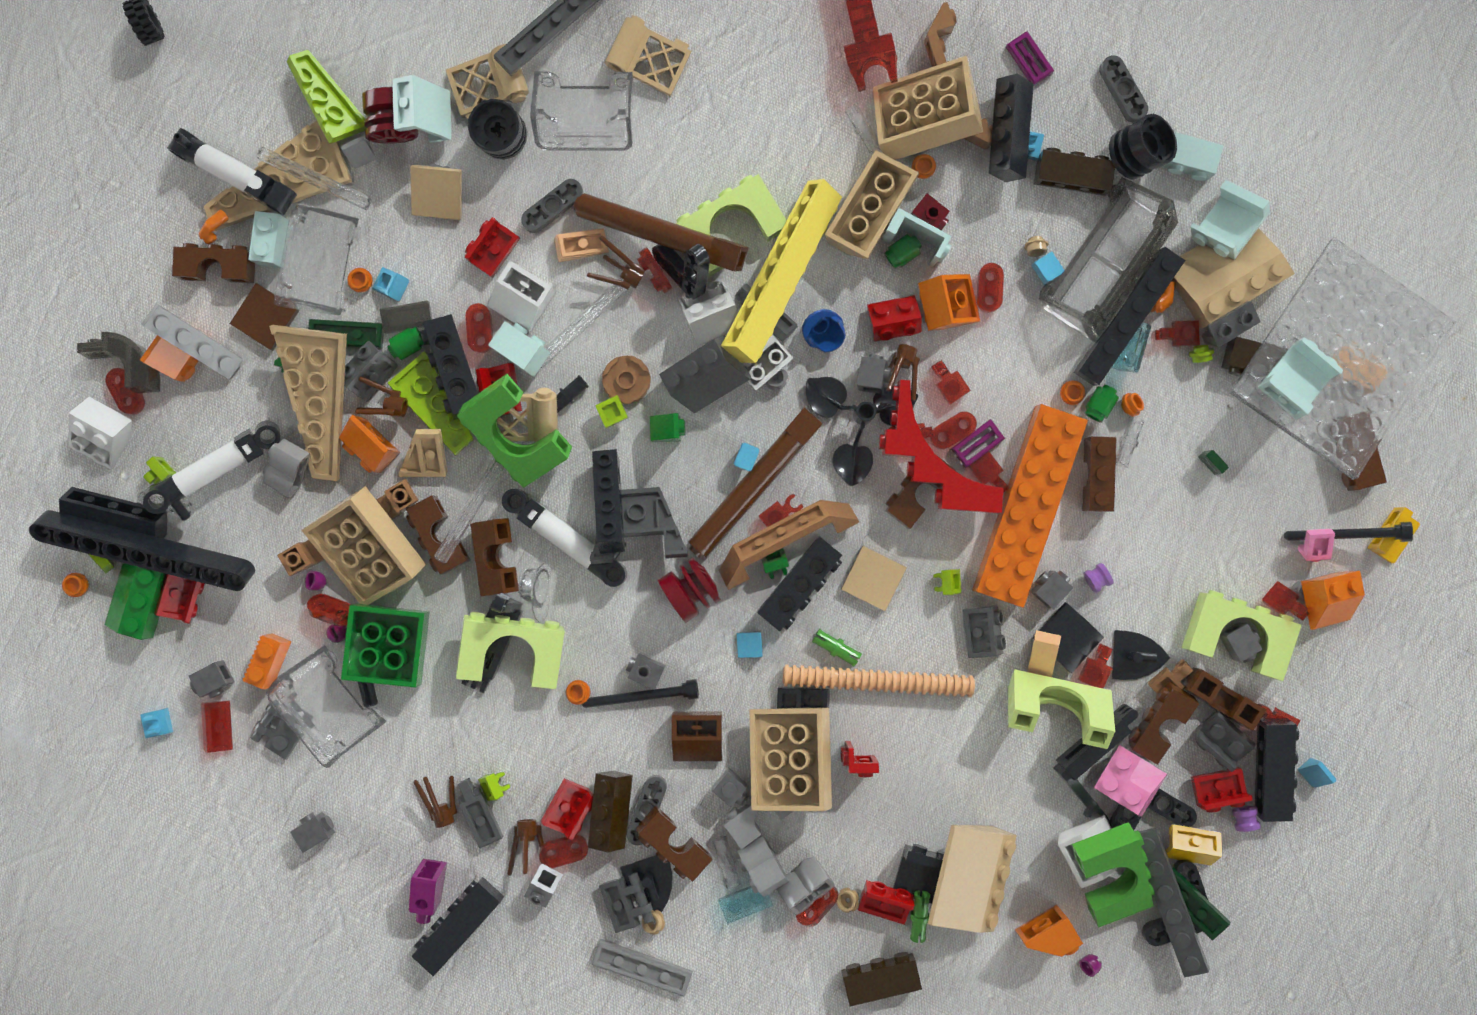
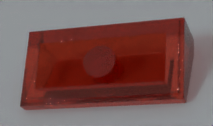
M230 701L202 702L204 751L211 753L233 750Z

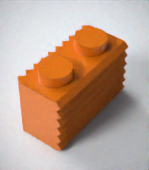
M273 633L259 637L260 640L257 641L259 645H256L255 654L252 655L253 659H250L251 663L248 664L247 673H244L245 677L242 678L243 682L264 690L274 686L292 642Z

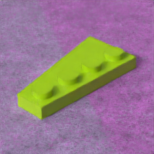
M309 50L289 55L287 64L329 144L364 132L367 129L364 126L365 118Z
M424 351L392 378L388 385L393 390L401 391V397L407 398L408 406L429 429H441L443 443L456 456L474 439L468 428L461 424L460 419L453 420L452 414L446 413L442 401L446 399L444 390L439 391L435 380L438 374L434 368H431L428 356Z

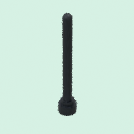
M1399 522V525L1387 528L1332 529L1335 533L1334 539L1394 537L1395 540H1400V542H1412L1413 540L1411 522ZM1306 530L1286 531L1284 533V539L1287 541L1305 540Z
M697 679L686 680V683H682V686L590 697L588 701L581 705L584 708L675 696L688 697L689 700L699 699Z

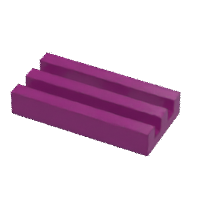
M1028 31L1006 45V49L1027 80L1033 83L1034 86L1047 76L1053 74L1054 69ZM1022 40L1026 42L1032 53L1035 55V57L1045 70L1043 73L1034 61L1031 54L1027 51V49L1021 42ZM1015 45L1017 46L1021 54L1024 56V58L1026 59V61L1028 62V64L1030 65V67L1032 68L1037 77H1035V75L1033 74L1025 60L1022 58V56L1016 49Z
M989 419L953 446L951 450L962 462V465L967 468L1003 441L1005 437L993 421ZM990 426L992 429L990 432L961 453L959 449ZM996 434L998 438L967 460L965 458L967 454Z

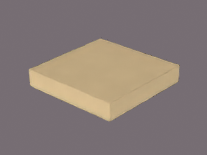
M412 165L410 167L411 214L460 220L462 218V170Z
M862 546L841 590L886 611L907 567Z

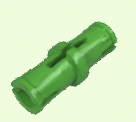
M819 628L816 635L823 638L824 641L814 636L812 643L829 651L831 656H838L855 667L858 661L850 657V655L860 659L862 653L844 644V640L840 638L837 640Z
M919 890L914 893L915 906L910 913L912 921L910 939L918 943V937H920V943L926 941L930 894L922 891V897H920Z

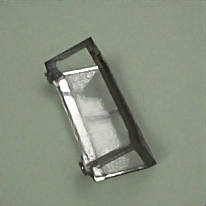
M1121 177L1117 184L1112 186V190L1108 193L1110 198L1109 207L1057 283L1051 282L1044 285L1039 294V300L1045 310L1093 342H1096L1135 287L1148 263L1157 250L1162 248L1178 224L1174 200Z

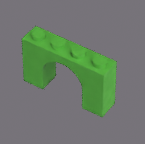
M506 374L464 403L457 417L460 419L461 424L476 436L477 441L490 451L495 461L503 465L511 478L524 488L567 460L572 446L557 429L530 445L516 444L503 436L498 428L497 418L516 406L524 393L511 377Z
M1129 822L1072 844L1076 862L1086 879L1113 868H1126L1123 874L1114 882L1085 893L1088 910L1098 928L1154 907L1152 896L1155 893L1151 883L1148 881V879H1151V874L1145 865L1148 859L1141 847L1144 845V841L1138 830L1134 831Z

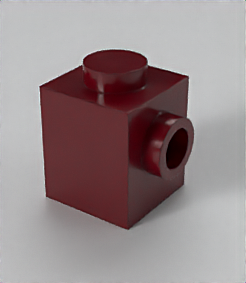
M926 193L911 212V215L942 231L949 222L946 217L950 211Z

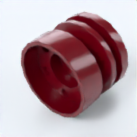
M393 87L373 88L362 93L363 113L369 116L364 120V126L367 128L365 129V138L368 141L381 144H396L413 141L418 137V129L401 132L394 129Z
M694 557L688 560L693 569L691 572L683 564L679 566L683 575L682 578L679 579L671 571L658 580L666 597L685 623L699 615V610L696 606L697 602L700 601L707 609L711 607L706 596L710 595L715 603L721 600L715 582L705 567L699 564Z

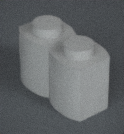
M283 439L278 444L274 443L269 449L268 456L270 458L263 469V483L289 498L299 490L302 484L310 453Z
M763 835L743 849L737 850L740 856L737 859L738 864L743 872H749L751 879L748 882L755 894L759 892L765 897L789 882L774 851Z
M813 856L802 860L794 872L786 874L789 882L776 890L788 908L795 915H798L809 908L816 899L829 892L835 884L820 862Z

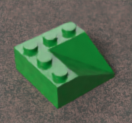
M357 603L349 605L341 680L413 688L422 684L430 611Z

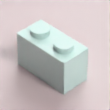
M1176 132V156L1170 163L1162 167L1167 168L1173 174L1185 173L1192 175L1191 177L1198 181H1205L1214 176L1217 172L1224 145Z
M255 211L248 260L260 266L283 268L289 220L280 214Z
M504 321L488 345L534 377L550 355V352L543 347L546 343L535 335L531 338L526 335L528 331L519 324L515 323L512 326Z

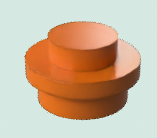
M921 154L914 158L911 169L919 172L917 178L927 179L934 174L936 162L930 155Z
M355 268L349 273L347 281L352 290L362 293L370 289L373 278L368 270Z
M1071 380L1063 384L1060 396L1066 404L1076 405L1084 399L1085 388L1080 382Z
M1127 393L1122 397L1121 407L1126 414L1135 417L1144 409V403L1137 393Z
M71 573L62 582L64 592L71 597L84 595L89 587L88 579L81 573Z
M582 680L572 681L566 689L567 699L575 705L584 704L588 701L591 693L589 685Z

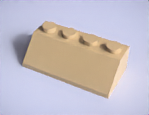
M875 150L825 233L828 244L848 255L868 259L919 175V172Z

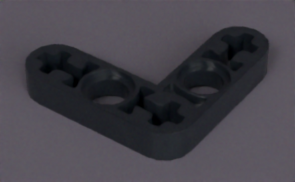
M659 244L652 247V254L657 263L689 298L694 300L705 293L710 258L702 245L696 244L686 250L685 261L673 249Z
M1160 788L1148 806L1151 810L1179 826L1192 827L1197 820L1196 811L1192 807ZM1161 797H1167L1169 800V806L1164 810H1160L1157 807V801ZM1119 804L1110 819V826L1115 828L1122 825L1118 822L1120 818L1125 823L1129 822L1133 830H1135L1142 817L1135 814L1130 819L1125 818L1123 811L1126 807ZM1175 808L1184 813L1187 811V815H1189L1188 820H1182L1179 815L1174 813Z
M1188 860L1176 861L1173 867L1179 873L1184 871V866L1191 869L1187 872L1189 879L1192 881L1189 883L1198 889L1208 900L1196 865ZM1162 917L1145 923L1142 928V936L1152 946H1161L1171 942L1169 935L1163 931L1166 929L1163 927ZM1193 923L1196 933L1203 932ZM1153 928H1155L1157 931H1161L1157 933L1156 939H1154L1152 936H1149L1152 934Z

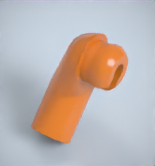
M219 210L205 221L200 229L199 237L206 244H211L217 239L213 231L229 220L224 211Z
M1170 282L1150 312L1162 313L1172 305L1175 282Z

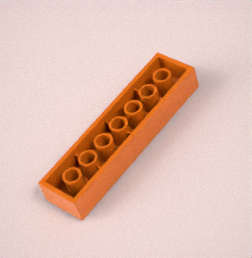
M1043 404L1035 406L1003 498L1002 513H998L972 591L1024 608L1088 422L1087 419Z

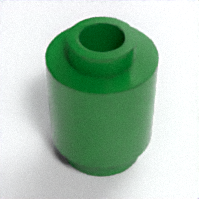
M906 234L890 245L884 255L894 269L899 266L902 268L921 254L919 249L922 245L915 235L910 237Z
M414 327L412 329L407 328L390 338V345L387 348L394 359L399 357L400 360H404L421 350L424 343L420 331L417 327Z
M1105 384L1103 387L1097 386L1085 406L1087 410L1084 414L1102 423L1104 418H1108L1119 399L1116 395L1117 391Z

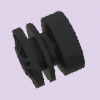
M489 99L480 102L469 115V135L474 143L486 154L495 159L505 160L516 156L522 151L527 141L528 132L524 120L511 105L503 100ZM500 128H503L505 132H501V137H499L496 132H500Z
M1154 113L1145 115L1132 125H1128L1122 130L1115 132L1109 142V155L1113 165L1120 174L1131 180L1141 178L1153 169L1170 163L1177 153V139L1173 129L1164 118Z

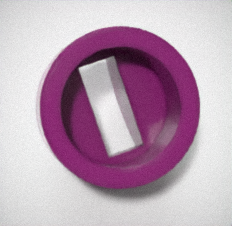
M311 570L306 575L305 587L313 591L321 590L325 587L327 579L321 572Z
M342 623L330 625L326 632L327 638L334 643L344 641L346 639L347 627ZM332 628L335 629V632L337 633L339 639H336L332 631Z
M1088 954L1079 961L1082 971L1089 977H1094L1102 968L1101 961L1098 962L1097 960L1098 956Z

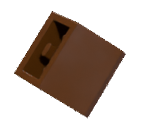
M722 711L672 713L673 761H722Z

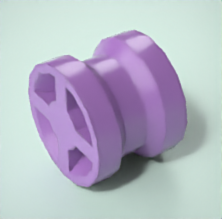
M1102 563L1097 564L1096 568L1092 571L1086 570L1083 572L1086 582L1094 593L1100 592L1101 588L1105 585L1111 586L1114 584L1111 574Z
M1242 806L1232 809V815L1236 817L1234 825L1236 831L1249 832L1261 828L1260 822L1256 817L1258 814L1256 806Z

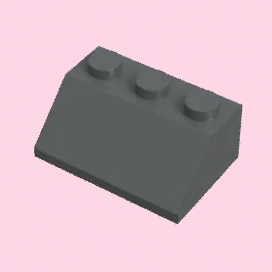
M726 336L711 340L659 374L670 396L693 413L700 411L752 379L744 363H740L721 347Z

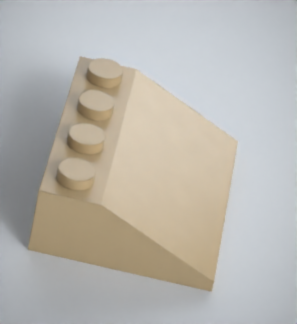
M967 56L873 87L878 143L882 152L894 160L983 132L980 109Z
M1258 228L1235 260L1228 256L1222 257L1218 255L1213 248L1207 245H1198L1181 255L1180 257L1186 261L1172 279V282H1175V288L1200 329L1295 273L1283 253Z
M366 486L302 529V532L360 604L369 605L413 579L426 565Z
M829 708L749 709L752 811H827L832 809Z
M951 825L929 915V925L978 933L994 932L999 920L1000 904L1004 899L1006 879L1010 874L1011 858L1016 849V834L995 826Z

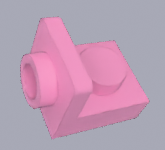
M1332 529L1306 530L1305 543L1298 545V551L1306 561L1319 562L1331 559L1335 537L1334 531Z

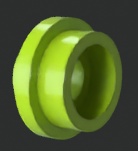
M1206 344L1193 347V351L1189 352V357H1192L1193 363L1207 362L1213 359L1212 354L1215 352L1213 348H1209Z

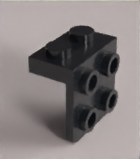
M905 844L893 888L905 889L913 895L916 891L920 890V897H922V891H926L930 894L929 903L932 904L945 852L937 851L935 853L928 851V848L919 844H913V846Z

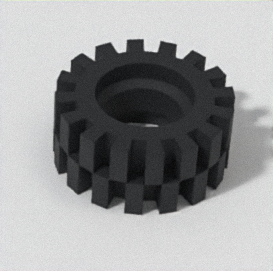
M128 0L122 3L129 25L132 26L133 32L136 33V37L144 46L164 39L165 35L161 23L148 0Z

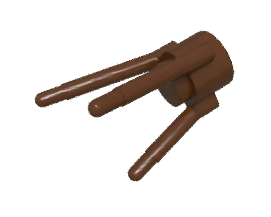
M600 236L599 239L627 263L624 266L609 256L603 255L604 260L622 270L620 278L624 280L621 281L593 273H587V277L618 285L627 290L630 286L636 289L645 273L640 269L641 266L630 260L604 236Z
M899 344L897 352H894L892 361L888 366L893 373L886 389L888 392L891 391L900 368L909 369L910 365H912V401L916 400L917 373L920 358L916 357L917 349L915 347Z
M359 377V381L389 394L390 397L384 399L383 408L358 407L355 410L356 414L398 417L406 415L408 400L401 397V391L391 390L364 377Z
M424 777L423 781L431 803L418 780H414V785L430 814L431 821H434L435 827L441 828L455 822L453 815L458 812L455 805L454 777H449V807L447 803L438 804L427 777Z
M536 819L518 820L517 826H514V839L507 872L509 876L513 872L519 837L520 841H523V874L528 872V841H534L535 836H537L543 860L548 862L541 825H537Z

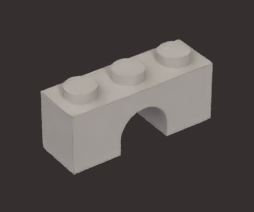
M751 796L745 800L746 805L738 809L735 807L725 815L727 819L724 820V827L740 849H743L761 836V829L755 822V817L760 811H752ZM793 811L774 812L782 820Z

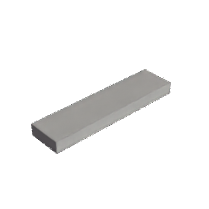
M600 939L592 961V965L683 997L693 972L692 970Z

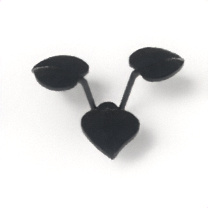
M833 377L808 378L805 389L806 398L811 409L817 415L831 418L838 409L852 410L855 422L860 425L853 446L850 444L839 446L832 458L833 467L837 474L847 485L854 486L865 479L873 465L871 450L866 446L858 447V442L865 425L870 423L875 415L879 413L880 419L884 424L894 426L890 425L891 411L896 409V401L892 400L893 387L890 392L886 390L887 387H884L883 394L876 393L873 396V404L865 401L858 406H843L841 404L847 398V391L840 380ZM916 394L915 401L911 400L913 408L918 399V394Z

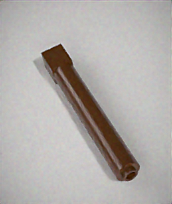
M586 193L577 197L574 203L577 217L682 253H686V250L696 244H700L707 251L710 264L734 272L742 271L749 248L747 246L723 238H717Z
M803 408L753 466L752 470L745 475L688 541L691 544L688 549L698 558L702 555L707 558L823 423L806 408Z

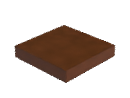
M255 283L229 324L273 351L277 345L274 334H271L269 326L289 327L299 310L263 286Z

